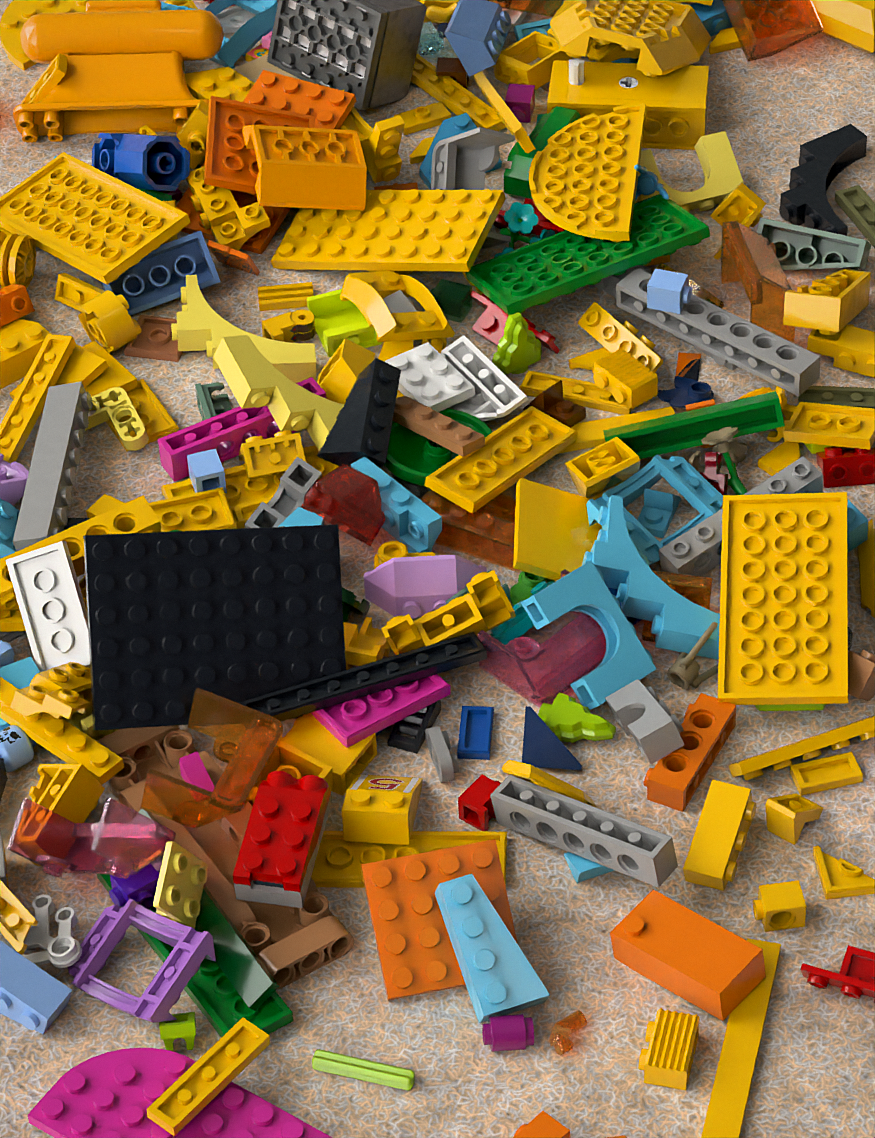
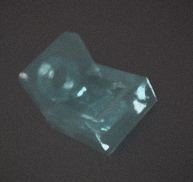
M431 21L422 26L417 49L421 57L434 55L444 49V36L441 31H436Z

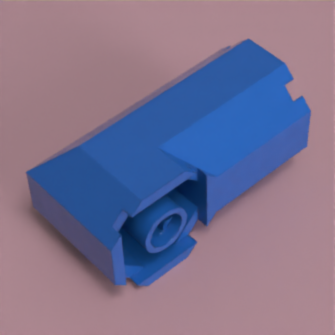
M100 133L98 138H102L100 143H95L92 148L93 167L135 188L175 191L180 186L178 184L181 180H185L190 173V153L180 145V140L175 136Z

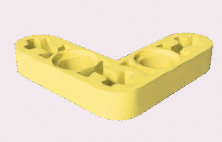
M113 387L92 396L93 406L89 411L96 410V412L88 416L89 424L85 431L111 420L127 450L136 451L146 446L149 440L148 434L123 388ZM127 415L131 416L129 420L119 422L120 418ZM134 430L137 436L132 438L129 432Z

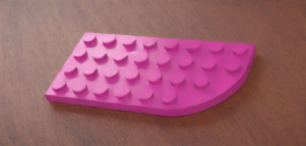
M156 1048L115 1050L92 1057L78 1064L60 1077L28 1114L30 1124L54 1138H332L232 1081L175 1136L171 1135L147 1117V1108L196 1061L177 1052Z

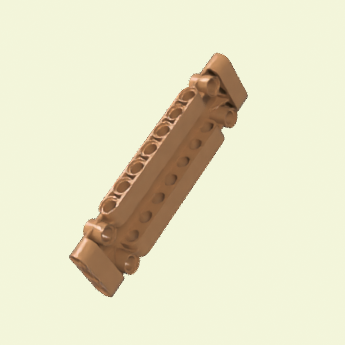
M178 725L119 729L97 740V742L123 759L124 768L107 781L112 794L119 799L123 811L131 820L142 807L146 808L152 813L172 841L208 865L207 880L204 885L279 985L277 990L346 955L354 945L353 936L329 910L327 897L323 893L318 892L312 877L303 908L236 899L232 875L253 806L206 751L200 752L199 755L217 794L201 801L196 799L181 776L179 758L197 751L194 747L193 737L188 731L181 730Z

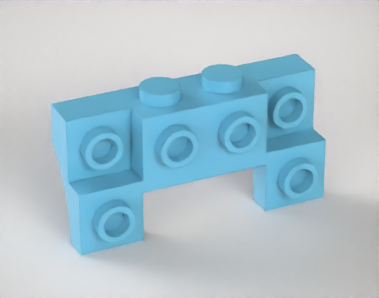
M366 457L352 463L350 480L352 487L343 491L342 511L344 516L349 521L356 522L362 528L370 524L372 519L399 542L405 544L408 548V553L431 552L436 539L442 531V516Z

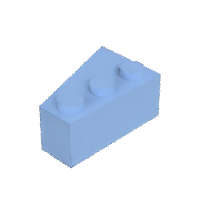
M0 941V1014L22 1024L30 1030L44 1034L67 1007L72 989Z

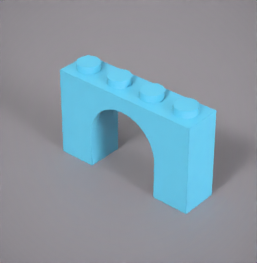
M592 561L585 563L521 602L537 630L565 613L573 611L591 616L601 626L606 638V652L602 662L594 670L570 684L581 704L588 707L589 710L606 702L605 697L656 670L650 652L641 644L636 635L635 627L626 619L620 609L618 599L615 595L611 594L604 582L602 572L594 566Z

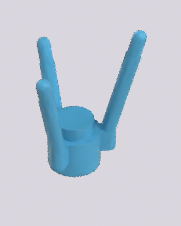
M636 164L634 169L640 175L637 181L635 201L641 194L651 195L655 191H659L662 197L668 200L669 195L664 189L663 184L658 183L657 176L653 172L647 171L646 167Z

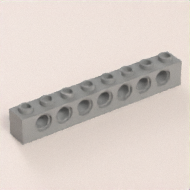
M638 267L616 284L617 307L797 396L805 392L820 377L821 356L693 294L691 295L690 302L684 304L680 314L647 308V284L652 274Z

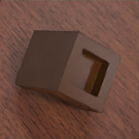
M438 57L436 76H449L468 89L469 75L459 58Z

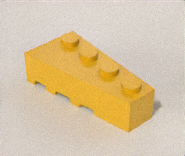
M843 269L827 275L826 279L812 281V286L809 288L808 285H801L798 287L797 292L794 290L786 291L783 325L818 329L821 334L826 335L836 334L869 305L871 272Z

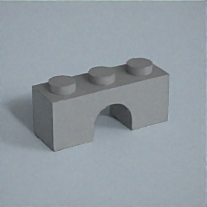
M297 457L280 478L279 487L272 499L267 504L263 501L246 521L245 528L278 527L298 507L304 509L321 487L322 472Z
M637 679L605 697L620 727L628 736L632 734L640 752L650 764L655 763L685 745L679 734L684 731L681 723L675 714L671 715L665 702L659 700L651 686L646 688Z

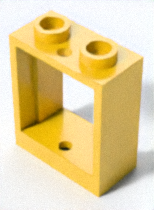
M534 31L500 52L496 64L493 65L494 75L497 80L508 85L509 83L535 85L536 90L550 82L553 60L569 61L572 57L568 56L567 52L560 51L555 38ZM538 57L541 58L540 61L536 62L532 66L528 65V63L532 62Z

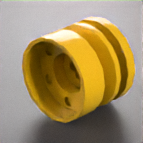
M0 231V285L2 288L10 284L25 285L27 289L33 279L36 266L34 239L30 235H18L17 233H11L7 236L6 233Z

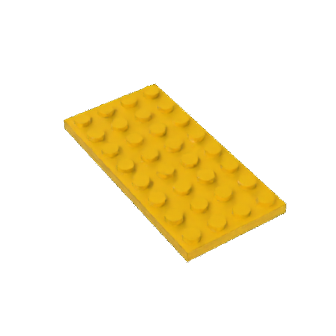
M65 152L0 197L1 228L18 235H30L33 237L36 247L107 285L117 280L122 273L130 267L137 265L142 258L158 249L161 244L173 235L178 234L185 226L191 223L187 213Z
M366 189V206L364 211L300 208L272 257L271 264L273 268L294 270L469 272L506 197L503 190Z
M847 492L723 495L718 702H730L736 705L848 703Z

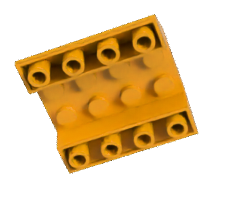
M266 125L243 126L242 132L246 149L255 150L259 173L255 190L259 206L365 210L367 166L357 130Z

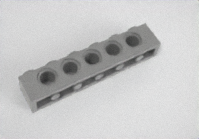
M802 456L744 495L823 493V474ZM723 508L659 549L661 572L677 588H683L721 564Z
M509 775L490 795L497 824L658 888L678 867L671 836L521 778Z

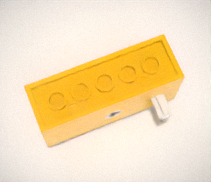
M580 58L569 59V61L553 60L547 100V114L553 108L559 106L577 110L581 115L580 118H583L593 113L596 116L612 113L613 108L618 106L646 103L647 113L642 148L695 150V145L699 138L705 136L709 66L688 65L662 76L650 77L644 75L642 71L636 70L638 63L586 62L580 60Z

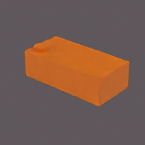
M654 889L610 932L615 959L722 1021L766 977L762 948Z

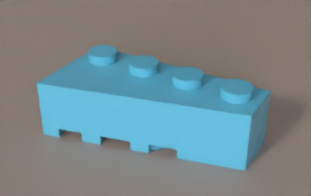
M473 874L439 883L435 896L478 1022L488 1021L489 1016L507 1015L545 1003L550 996L548 990Z

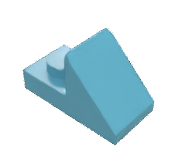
M645 488L644 506L637 520L654 537L664 538L680 504L681 497Z

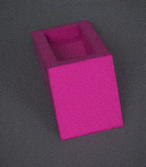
M198 751L179 758L181 776L198 801L217 794Z

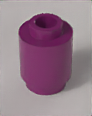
M523 1014L489 1016L488 1024H482L483 1044L490 1045L491 1052L525 1050L526 1046H533L534 1025L532 1017H524Z

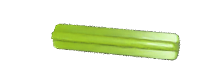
M321 1049L316 1050L312 1058V1068L314 1070L407 1091L412 1089L415 1081V1072L411 1069Z

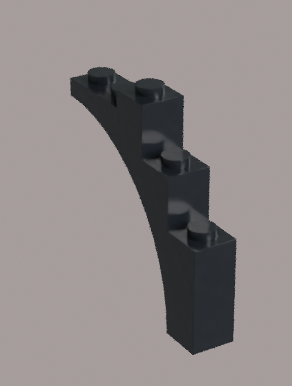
M849 124L800 145L799 166L792 168L790 171V190L781 193L779 207L781 217L794 225L800 226L805 223L808 228L847 236L848 226L835 214L828 202L826 193L832 181L840 172L855 161L866 156L867 136L855 126Z

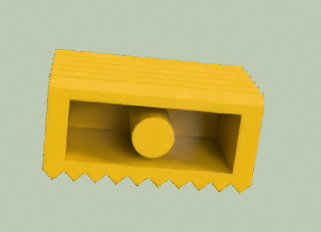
M623 348L594 362L593 379L595 384L599 388H605L613 394L617 402H623L634 410L635 407L643 404L644 401L647 402L653 396H657V373H654L653 370L650 371L649 367L646 368L645 364L643 365L634 356L631 357L630 353H627L626 350L624 351Z
M661 1008L657 1011L655 1022L648 1021L645 1041L650 1042L648 1049H641L638 1069L644 1071V1083L681 1090L687 1089L699 1038L700 1017L697 1014L692 1016L690 1013L671 1012L669 1009L664 1011Z

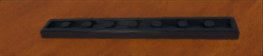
M471 632L239 702L238 712L249 731L485 660L487 659V650L475 632Z

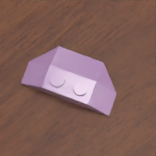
M458 555L392 558L376 567L373 571L364 573L365 598L394 617L410 614L411 618L414 619L446 605V600L464 589L466 584L471 582L475 575L487 572L485 566H478Z

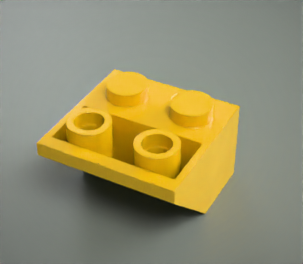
M345 338L318 375L317 383L326 392V399L345 405L346 398L358 375L374 360L375 353Z

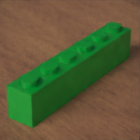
M776 391L603 430L606 442L618 437L640 459L657 454L660 455L704 445L701 440L707 434L719 431L725 427L738 428L739 432L733 437L735 438L783 427L785 424L780 400Z

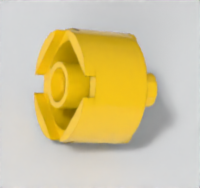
M106 290L78 307V311L82 312L78 317L86 334L92 342L97 340L109 354L136 339L137 335L142 332L138 322L130 317L127 311L129 304L121 294L115 296L112 291Z

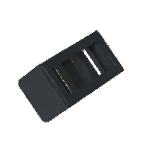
M441 699L415 712L416 714H411L396 722L388 739V746L418 754L426 739L425 729L433 726L441 711ZM401 733L415 736V739L401 736Z

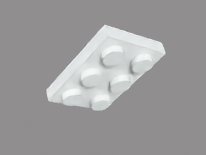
M429 342L384 361L401 369L398 390L404 396L410 397L437 412L475 396V387Z

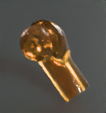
M580 1010L559 1020L551 1029L549 1043L550 1046H554L555 1052L558 1055L573 1049L574 1044L569 1036L587 1025V1020Z

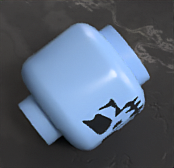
M16 725L8 726L0 731V758H4L6 772L8 773L31 762L34 756L33 747L36 746V742Z

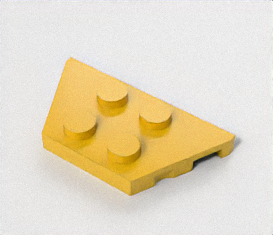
M229 66L184 74L186 84L196 99L210 100L211 96L243 102L255 84Z

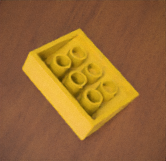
M17 319L0 327V389L27 375L47 334H51L38 322Z

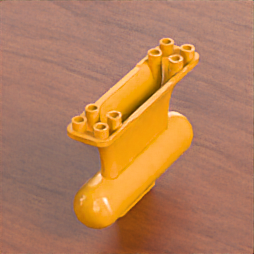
M90 0L86 3L85 12L40 13L31 16L24 23L20 36L21 47L25 54L33 62L40 64H51L59 53L67 56L68 59L66 74L58 85L51 89L45 99L38 103L19 104L14 108L13 118L18 132L22 134V140L27 143L36 142L38 136H48V140L51 142H61L63 135L139 132L140 127L145 125L153 132H176L177 135L198 103L203 100L209 104L210 101L209 99H196L192 95L184 77L183 61L206 60L214 57L220 51L224 38L222 24L211 11L201 9L161 10V2L159 0Z

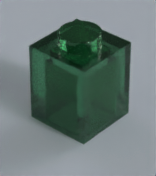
M441 279L437 286L430 290V293L448 320L462 323L472 308V297L470 296L472 286Z

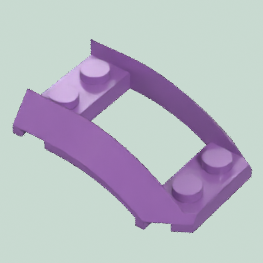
M129 899L124 907L120 908L115 904L104 909L80 944L82 948L81 957L76 963L68 967V971L74 977L72 984L75 987L120 1011L153 1023L177 1020L169 1013V1010L177 1003L181 992L191 977L198 972L203 959L216 962L213 937L207 931H203V933L198 932L193 927L165 918L137 904L133 899ZM130 925L174 947L140 998L121 991L95 977L97 972L105 966L107 958L115 946L122 941Z

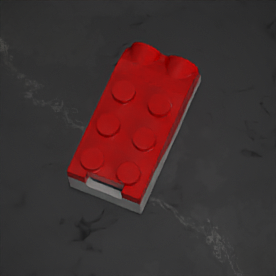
M272 771L267 775L266 780H262L256 793L232 875L236 899L303 908L332 803L331 790L323 778L315 775H305L301 779H296L287 772Z

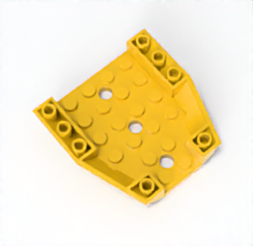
M566 0L550 20V26L560 51L567 52L568 56L573 58L586 57L591 48L592 38H596V41L602 44H611V42L621 44V47L626 50L635 51L641 49L636 70H640L644 75L650 77L662 76L698 62L711 39L692 6L669 0Z

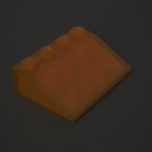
M722 0L747 61L775 55L824 30L812 0Z
M433 490L426 492L420 499L442 516V531L435 541L436 544L506 569L520 572V570L513 568L516 499L499 494L474 513L468 512Z

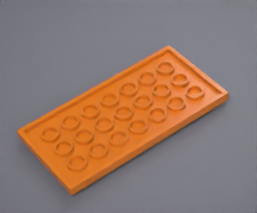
M263 70L243 102L315 116L314 128L340 129L357 100L353 93ZM188 187L176 206L177 209L188 214L191 222L181 231L192 234L201 230L204 238L216 241L210 228L205 230L199 216L202 212L201 210L196 212L190 198L193 194ZM230 189L239 208L258 202L257 194ZM263 206L271 226L251 236L240 249L262 254L291 207Z

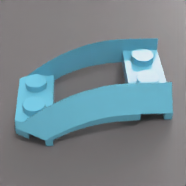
M214 0L204 10L211 11L215 16L233 4L255 14L230 39L223 38L220 51L210 60L224 67L235 68L234 64L240 56H245L263 36L273 30L278 5L277 0Z
M657 454L647 465L630 478L604 492L600 498L588 500L586 507L590 527L598 523L600 508L607 505L611 495L623 497L624 519L629 536L639 555L649 566L660 560V548L718 512L723 504V495L683 457L671 456L667 460L662 459ZM663 477L700 514L681 529L659 542L625 507L644 494L645 488L650 489Z

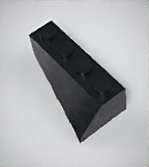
M375 358L358 375L346 398L344 407L339 411L333 428L329 431L323 447L320 448L317 454L318 457L350 472L351 464L363 457L369 459L379 468L386 463L401 369Z

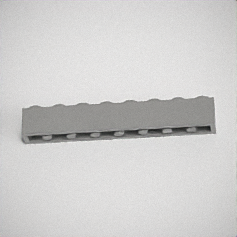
M82 381L50 386L48 388L13 537L16 551L62 532L64 525H67L68 505L72 503L71 491L72 487L76 484V468L80 465V450L84 446V432L89 424L88 413L89 409H92L93 406L91 394L85 391Z

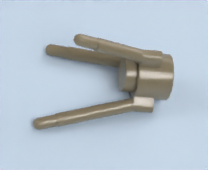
M716 622L709 626L688 655L685 652H680L675 663L668 669L667 676L673 684L682 689H687L689 685L696 689L703 681L718 673L717 664L699 675L700 665L694 659L718 625Z

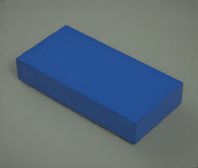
M462 706L457 759L490 760L494 707Z

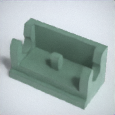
M223 383L195 384L197 405L202 421L232 409L228 394L211 395L216 390H223L225 388Z

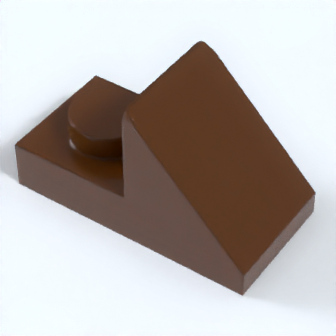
M562 380L544 390L523 408L525 411L530 406H533L570 428L586 418L585 407L574 404L572 401L564 400Z

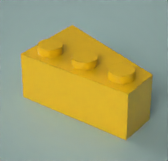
M40 764L37 772L41 777L37 787L33 786L30 789L28 795L32 798L29 809L22 811L11 840L34 865L57 866L64 859L68 847L81 832L83 823L90 812L95 809L100 796L105 790L83 764Z
M712 779L683 867L685 881L722 891L725 890L728 881L733 882L737 871L736 860L739 853L745 847L747 833L756 812V802L752 800L751 789Z

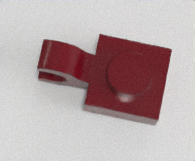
M713 451L706 452L705 472L699 473L722 495H727L728 474L720 473L723 454Z

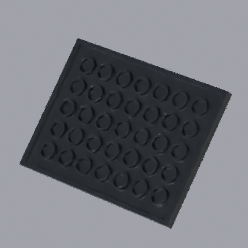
M338 524L83 536L93 730L243 722L244 720L238 712L239 702L346 670Z

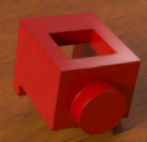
M482 774L458 797L459 819L480 831H488L489 820L496 818L490 795L501 783Z

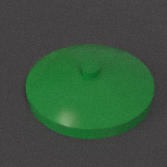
M450 408L439 412L484 435V438L492 433V430L483 421L468 413ZM392 421L384 466L397 477L410 483L424 486L427 476L458 456V454Z

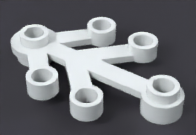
M42 894L37 896L33 900L32 906L38 924L35 927L31 926L24 943L27 945L26 950L41 947L44 951L29 955L23 954L22 956L37 966L51 963L57 968L69 967L76 963L82 954L80 943L72 938V928L76 926L78 918L70 907L59 909L55 914V920L59 926L58 937L53 938L49 936V917L54 912L55 905L49 895ZM7 940L2 941L3 943L11 947L13 950H15V948Z

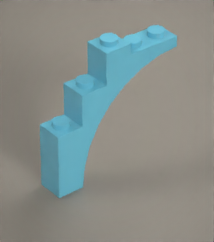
M611 495L607 505L600 508L598 524H602V530H599L597 540H595L591 551L585 552L582 565L592 561L594 566L602 572L606 586L618 589L616 598L621 602V611L625 616L653 621L651 633L656 634L655 647L689 654L709 626L716 622L718 624L716 629L696 656L719 660L720 614L686 599L671 589L650 569L639 555L629 536L624 519L623 497Z

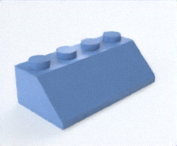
M488 0L458 1L444 34L469 77L496 64L511 27V18L506 11L502 10L499 4Z
M200 230L162 244L158 249L142 258L137 265L130 267L122 273L117 280L110 282L108 285L103 282L101 283L104 291L109 290L115 296L119 294L124 296L129 304L127 311L132 316L180 298L181 287L186 286V275H197L200 290L221 281Z

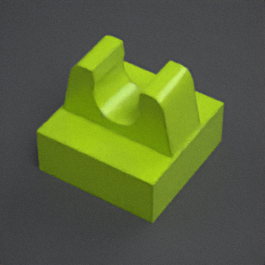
M195 1012L171 1014L177 1020L159 1022L160 1038L164 1041L166 1050L173 1051V1042L177 1038H182L186 1041L187 1051L194 1048L196 1036Z

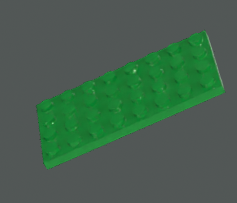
M661 194L634 204L630 241L612 242L610 240L585 237L565 230L472 266L470 271L465 273L467 279L506 314L513 315L518 312L521 314L529 307L549 303L552 298L572 294L580 287L598 284L603 278L623 274L627 269L636 265H646L654 258L674 254L677 249L687 245H697L711 235L709 226L671 199L666 200Z

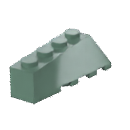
M760 217L747 271L852 268L865 271L872 245L864 239Z

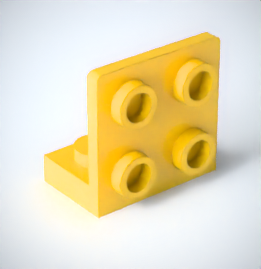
M291 430L275 433L273 438L263 439V436L247 438L245 440L246 443L241 444L239 461L245 462L248 480L283 474L297 457L306 462L300 432L292 434Z

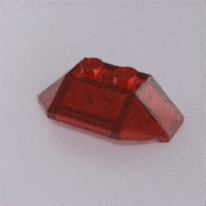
M345 464L317 480L306 493L301 508L323 517L324 522L328 525L338 524L340 531L368 546L372 545L385 522L384 512L381 511V496L377 480Z

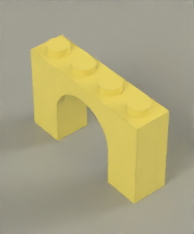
M726 131L701 136L695 145V150L704 173V186L696 191L681 192L669 187L660 176L651 149L641 151L640 166L646 167L647 171L653 172L658 178V183L663 184L669 199L689 213L690 210L698 208L700 211L710 210L715 204L722 203L741 182L744 184ZM655 191L651 195L641 194L637 198L635 203L650 198L652 196L658 195L660 193L659 191Z

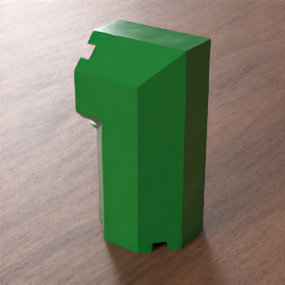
M556 106L550 113L544 114L529 135L531 142L536 148L530 153H525L519 143H515L507 160L512 162L511 168H505L504 172L505 194L521 199H532L529 185V169L537 151H542L548 145L547 140L557 131L580 119L581 115L577 110Z

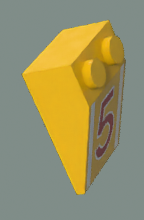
M358 774L347 788L342 806L343 840L410 845L423 778Z

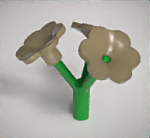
M725 427L719 431L707 434L701 440L702 444L714 445L713 451L723 454L722 466H727L731 477L728 479V485L736 495H744L748 490L739 479L736 467L739 462L745 459V453L748 449L745 443H738L736 439H731L739 432L738 428ZM697 450L695 454H692L689 463L698 472H705V467L700 465L701 451Z

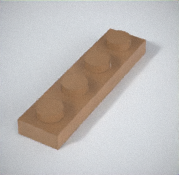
M402 396L396 399L393 415L394 422L462 457L485 446L484 435L472 430L470 427H466L410 397Z

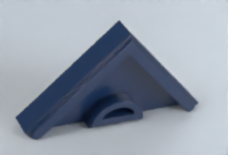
M526 706L522 763L538 768L582 770V765L532 707Z

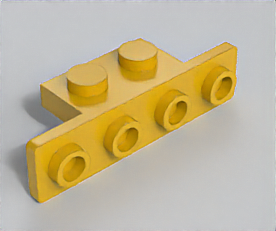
M593 302L579 319L578 324L610 353L623 348L624 351L626 350L627 353H630L631 357L634 356L635 359H638L643 365L645 364L646 368L649 367L650 371L653 370L654 373L663 364L661 356L653 350L656 344L645 335L639 338L636 335L639 330L627 320L622 324L598 303Z

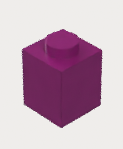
M509 83L505 103L519 122L531 123L535 108V85Z

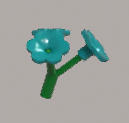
M514 202L510 206V210H507L504 214L505 221L509 223L508 228L504 227L500 230V234L511 236L509 247L504 248L502 253H497L494 258L513 251L514 244L517 241L531 244L555 235V231L543 229L539 238L535 236L529 238L520 235L518 232L523 234L531 233L533 227L538 224L539 219L534 214V207L532 205H522L519 202Z

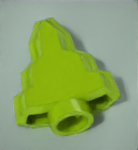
M518 312L508 316L505 323L504 336L499 340L498 349L493 354L492 363L504 374H521L528 370L529 365L541 360L542 347L541 342L535 338V334L528 330L526 320Z
M560 692L554 699L553 704L542 703L538 716L563 742L574 743L581 739L592 741L613 739L616 732V726L603 717L591 714L588 707L576 702V698Z

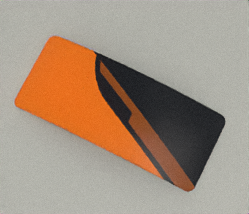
M679 352L676 376L698 381L701 354Z

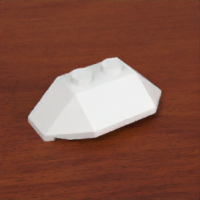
M464 335L441 351V355L475 387V396L451 406L453 409L468 413L484 422L505 417L528 400L527 396Z

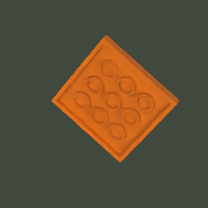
M211 96L208 108L204 184L256 194L255 184L259 168L255 150L246 149L242 132L243 126L266 125L314 128L315 116Z
M495 839L361 864V872L388 1001L466 986L435 896L439 883L473 874L518 944Z

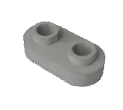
M439 726L426 728L427 747L440 782L454 780V773L459 772V765L456 754H450L449 752L451 746L447 731L442 732Z

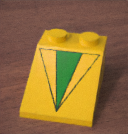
M615 437L564 464L580 496L595 500L600 498L606 492L605 490L619 485L638 472L641 460L621 439Z

